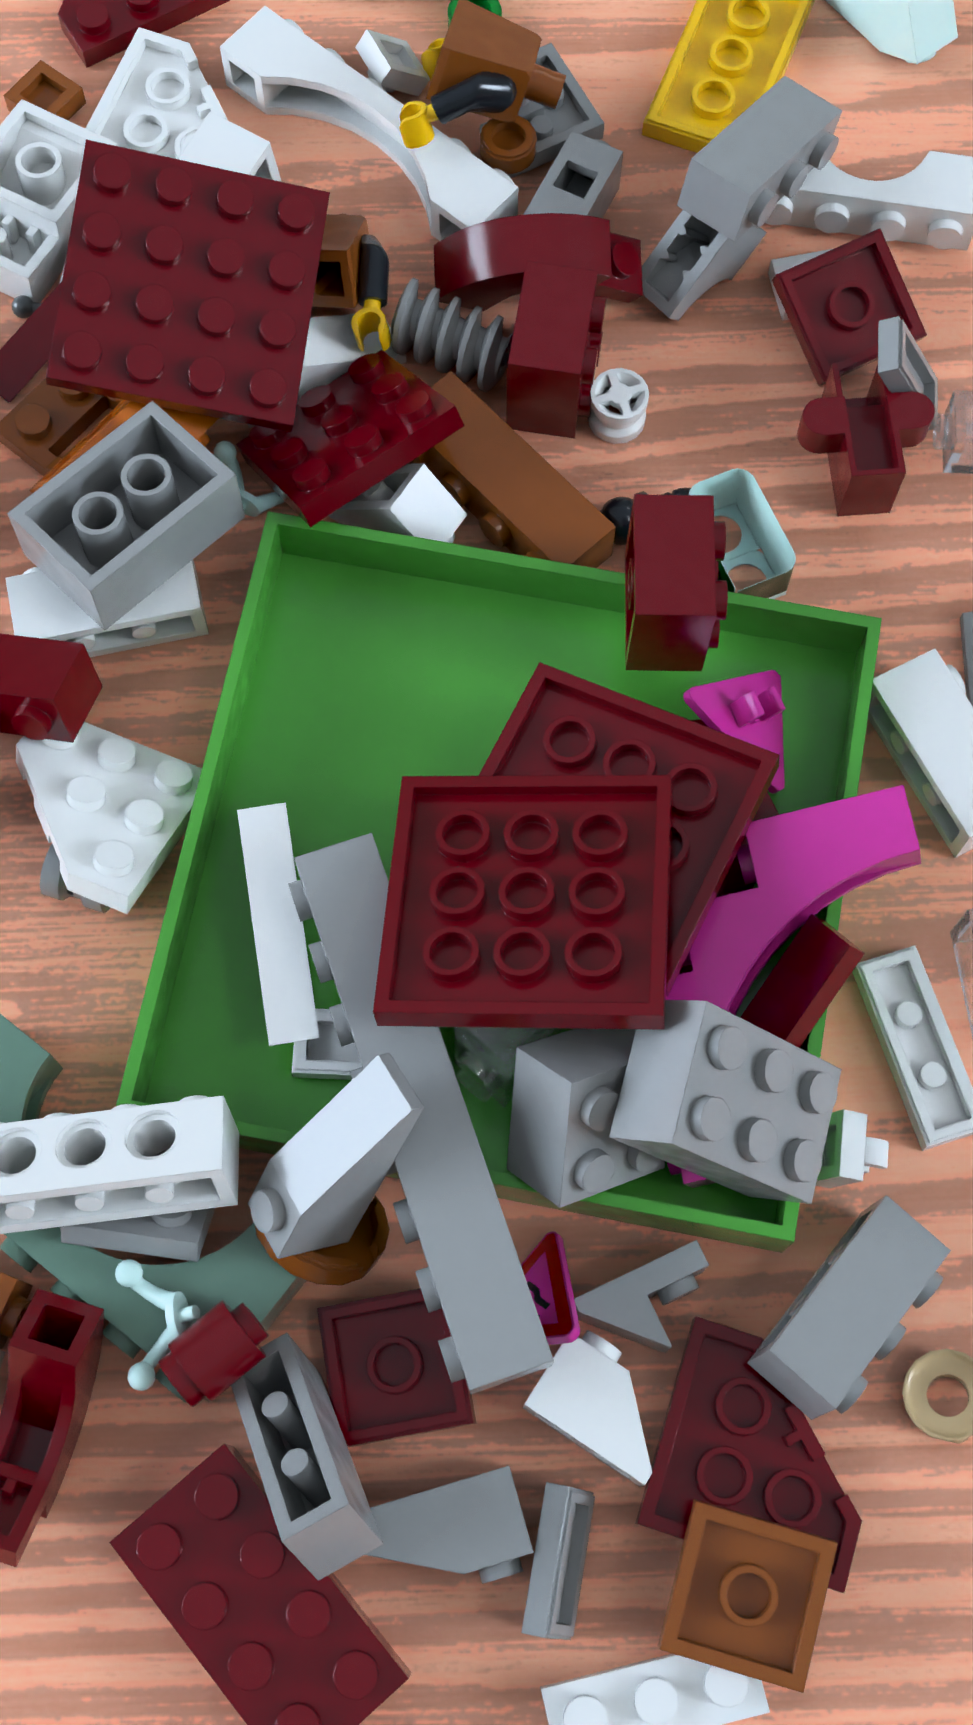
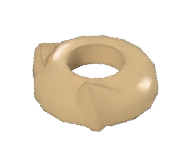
M942 1349L930 1351L915 1360L905 1375L902 1390L907 1414L914 1425L930 1437L957 1444L966 1441L973 1435V1358L963 1352ZM938 1378H953L964 1386L968 1395V1403L962 1413L947 1417L938 1414L931 1408L927 1400V1390L931 1383Z

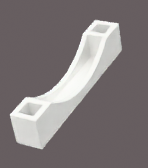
M264 6L220 46L226 85L266 115H294L331 123L350 130L373 143L395 161L415 186L427 212L431 235L437 240L441 241L459 230L478 223L518 215L519 187L514 184L504 171L491 168L473 155L462 141L457 138H449L433 125L434 138L430 143L419 148H407L403 143L399 129L401 123L400 112L404 105L389 95L377 80L370 77L366 78L347 65L335 50L322 47L304 34L303 30L293 20L283 19Z

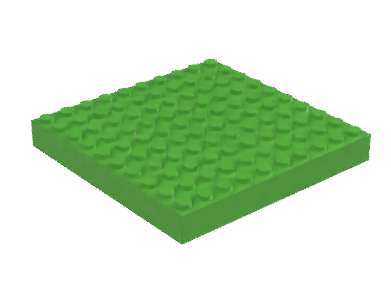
M268 511L116 1106L122 1104L143 1106L175 1102L193 1095L207 1097L224 1095L239 1130V1148L275 1155L351 1081L293 1077L294 1042L269 1046L237 810L286 802L294 857L372 833L389 881L402 776H479L539 662L688 720L700 719L685 703L683 698L684 692L691 687L775 670L781 677L782 701L786 708L782 712L785 787L775 794L770 793L768 790L767 792L779 815L857 796L882 618L728 591L727 615L725 620H720L718 648H708L702 672L626 670L625 573L322 520L310 527L299 516ZM295 863L296 877H297V880H300L299 873H298V870H297V866H296V863ZM757 882L754 884L753 888H758ZM843 896L824 907L815 915L826 921L837 931ZM311 918L303 921L315 1008L329 1009L331 1006L340 1004L341 1001L334 980L320 983L308 945L321 940L314 919ZM802 926L773 954L751 985L736 1016L741 1017ZM827 1009L800 1046L801 1049L818 1058L821 1056ZM439 1027L498 1198L780 1253L794 1243L800 1203L748 1197L718 1183L691 1188L683 1184L682 1174L671 1175L666 1161L665 1168L567 1206L557 1207L507 1170L516 1049L518 1046L572 1029ZM397 1173L387 1176L399 1179Z

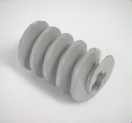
M412 278L399 299L391 323L392 348L395 353L404 355L413 348L414 359L420 364L428 363L435 356V368L442 374L448 373L456 365V376L463 383L469 382L478 373L477 386L479 390L483 392L490 391L500 381L508 367L513 332L508 338L503 336L504 317L498 315L487 328L481 326L482 307L476 306L467 318L464 319L460 317L461 298L454 297L443 310L439 308L440 289L434 287L424 300L418 299L419 280Z

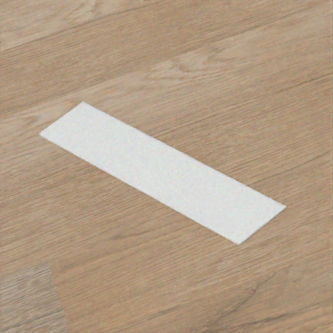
M286 802L237 810L269 1046L320 1038L303 921L300 922L288 883L297 881Z

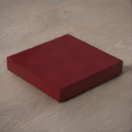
M880 228L776 274L772 279L818 386L826 383L832 363H838L839 374L843 376L878 360V324L880 320L899 316L905 322L916 342L927 336Z
M420 1288L317 1308L330 1401L348 1447L476 1424L473 1399L466 1380L462 1379L451 1383L439 1347V1340L451 1336L443 1310L439 1309L428 1313Z

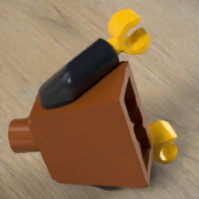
M458 0L445 38L435 39L421 55L423 69L431 81L426 99L430 100L431 104L426 106V103L422 101H410L403 106L400 112L401 123L399 126L403 143L410 149L425 146L434 138L431 122L439 120L442 124H446L468 112L507 123L515 122L523 98L555 110L566 75L535 64L542 41L538 34L468 0Z
M327 214L312 307L355 308L359 303L363 308L357 311L351 320L358 348L364 351L363 341L365 337L371 332H378L382 350L386 351L392 342L385 314L381 310L382 307L387 305L389 259L387 253L378 239L369 234L365 217L361 215Z

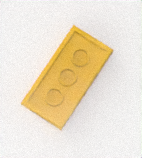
M697 0L643 121L642 135L698 153L784 77L815 0Z

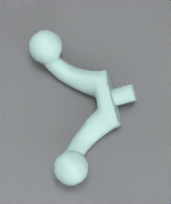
M225 440L216 444L213 450L214 455L236 474L245 515L256 517L262 512L285 502L276 492L254 496L245 491L242 472L236 458L237 451L235 445Z
M126 1259L120 1262L116 1268L115 1277L117 1282L122 1286L130 1287L147 1301L164 1310L167 1328L144 1359L131 1366L128 1371L127 1379L129 1385L135 1390L144 1391L150 1388L155 1381L156 1374L154 1368L157 1366L158 1361L171 1351L168 1344L191 1326V1320L200 1317V1309L197 1305L189 1306L185 1295L181 1291H168L143 1279L141 1264L133 1259Z

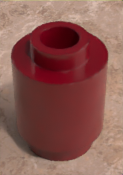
M222 1300L168 1344L171 1351L159 1360L158 1364L178 1393L190 1406L194 1407L205 1397L213 1401L263 1360L266 1354L259 1344L269 1335L243 1302L232 1310Z

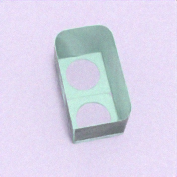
M736 468L693 485L689 495L714 496V517H728L734 520L741 530L742 537L739 545L734 550L725 553L724 561H718V580H726L728 591L735 593V586L728 575L729 571L739 565H752L764 573L766 580L738 590L737 593L769 599H776L785 595L796 561L795 552L755 477L747 470Z

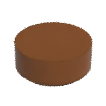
M518 115L516 121L512 123L493 118L490 119L483 126L480 133V155L483 162L493 169L497 168L504 171L506 174H514L525 170L532 164L536 156V131L528 120Z

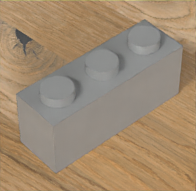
M784 76L691 158L677 206L736 242L754 224L761 227L771 216L777 202L784 195L792 198L802 186L807 174L814 167L818 170L825 167L834 154L839 142V138L833 134L842 110Z
M887 1195L860 1213L747 1363L811 1420L835 1409L841 1414L844 1413L857 1401L865 1390L868 1381L861 1374L875 1356L878 1360L885 1358L904 1336L906 1328L900 1323V1320L910 1306L913 1305L915 1308L921 1307L942 1283L943 1277L936 1270L951 1250Z
M285 1333L262 1346L261 1348L265 1352L266 1357L232 1384L231 1387L281 1541L319 1581L383 1545V1541L322 1376L289 1334Z

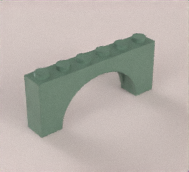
M0 1014V1122L8 1123L39 1119L45 1097L63 1068L50 1053ZM254 1222L231 1243L218 1251L199 1258L198 1262L187 1261L158 1265L139 1263L143 1270V1279L168 1291H181L185 1295L189 1306L197 1305L200 1309V1317L198 1319L222 1300L232 1310L243 1302L266 1331L307 1281L290 1274L270 1258L256 1235ZM60 1227L4 1234L7 1238L0 1245V1249L30 1273L38 1263L58 1279L50 1289L54 1294L103 1308L104 1318L110 1322L103 1330V1335L132 1359L141 1349L148 1353L167 1328L164 1310L147 1301L130 1287L122 1286L117 1282L115 1271L118 1264L123 1261L122 1259L109 1256L92 1247L62 1243ZM198 1319L191 1320V1325L195 1323ZM160 1368L155 1378L186 1403ZM207 1397L204 1398V1400L210 1402Z

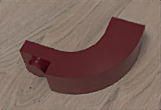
M565 213L509 216L466 227L433 245L435 287L440 289L439 302L449 304L457 296L461 298V307L474 309L476 306L482 307L483 312L509 297L521 294L526 261L598 271L596 296L607 297L630 303L643 296L641 240L610 232V220Z
M37 1289L8 1344V1383L0 1414V1562L13 1567H17L39 1518H47L64 1479L91 1398L103 1339V1308L41 1289Z

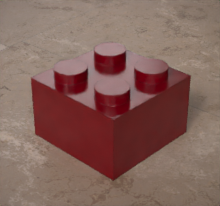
M526 261L508 360L506 423L513 430L575 439L578 416L590 417V391L594 382L595 370L599 364L607 297L596 296L598 271Z
M634 494L625 550L626 670L702 672L708 648H718L720 620H725L727 615L728 588L726 580H718V561H724L726 524L725 521H714V496Z

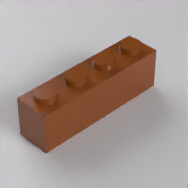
M450 371L431 386L456 406L465 426L409 463H424L461 507L465 506L479 520L481 530L497 547L505 545L513 554L591 568L599 567L612 556L616 526L467 385Z

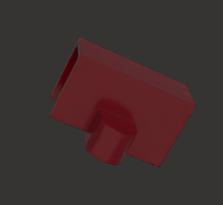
M832 363L822 397L810 401L805 406L797 430L798 441L804 449L812 453H827L837 516L890 513L906 474L902 448L920 444L925 439L934 418V405L926 395L914 391L891 393L878 374V365L867 397L845 399L842 392L838 363Z

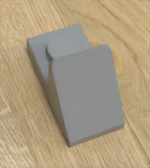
M695 1240L574 1298L578 1320L652 1349L667 1352L672 1348V1345L650 1298L658 1295L664 1306L700 1288L695 1276L703 1273L709 1266V1263L698 1241Z

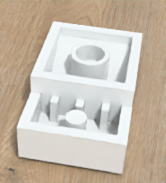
M22 99L0 125V292L13 298L25 295L30 297L33 302L40 303L64 267L86 139L118 146V143Z

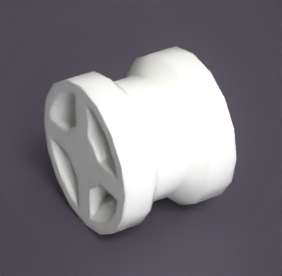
M615 368L601 373L594 380L590 391L591 412L590 417H588L589 427L595 436L605 442L613 444L627 443L635 439L643 430L646 420V408L649 401L648 385L640 375L632 370ZM609 405L619 409L620 414L609 410Z

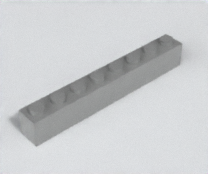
M373 834L362 835L294 857L300 880L288 883L300 922L313 918L321 940L308 946L320 983L334 980L341 1001L340 1004L329 1007L341 1047L354 1043L362 1065L361 1068L350 1071L351 1078L354 1079L377 1055L390 1053L424 1106L386 1176L394 1173L398 1174L406 1198L393 1203L406 1244L417 1240L420 1241L428 1265L426 1268L415 1271L428 1313L442 1309L451 1336L439 1340L438 1343L451 1383L465 1379L470 1395L552 1366L554 1359L439 1027L377 1026L373 1007L389 881Z

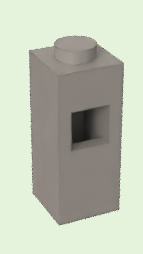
M571 131L523 215L565 213L603 218L619 190L623 151L611 147L603 140L592 139Z

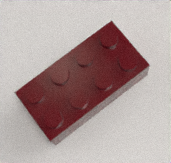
M228 1444L220 1446L109 1542L247 1725H359L405 1683L411 1675L409 1668L335 1574L331 1573L318 1581L282 1543L263 1483L234 1446Z

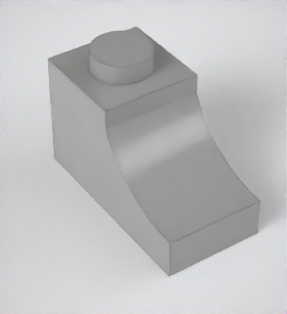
M682 210L642 265L643 295L668 318L679 321L688 308L707 290L722 280L733 279L767 232L754 224L734 242Z

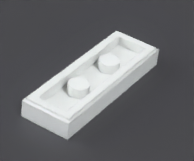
M914 945L858 963L852 971L921 1150L924 1151L973 1135V1087L916 946Z

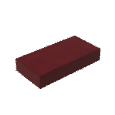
M811 914L740 1018L800 1048L865 953L826 921Z

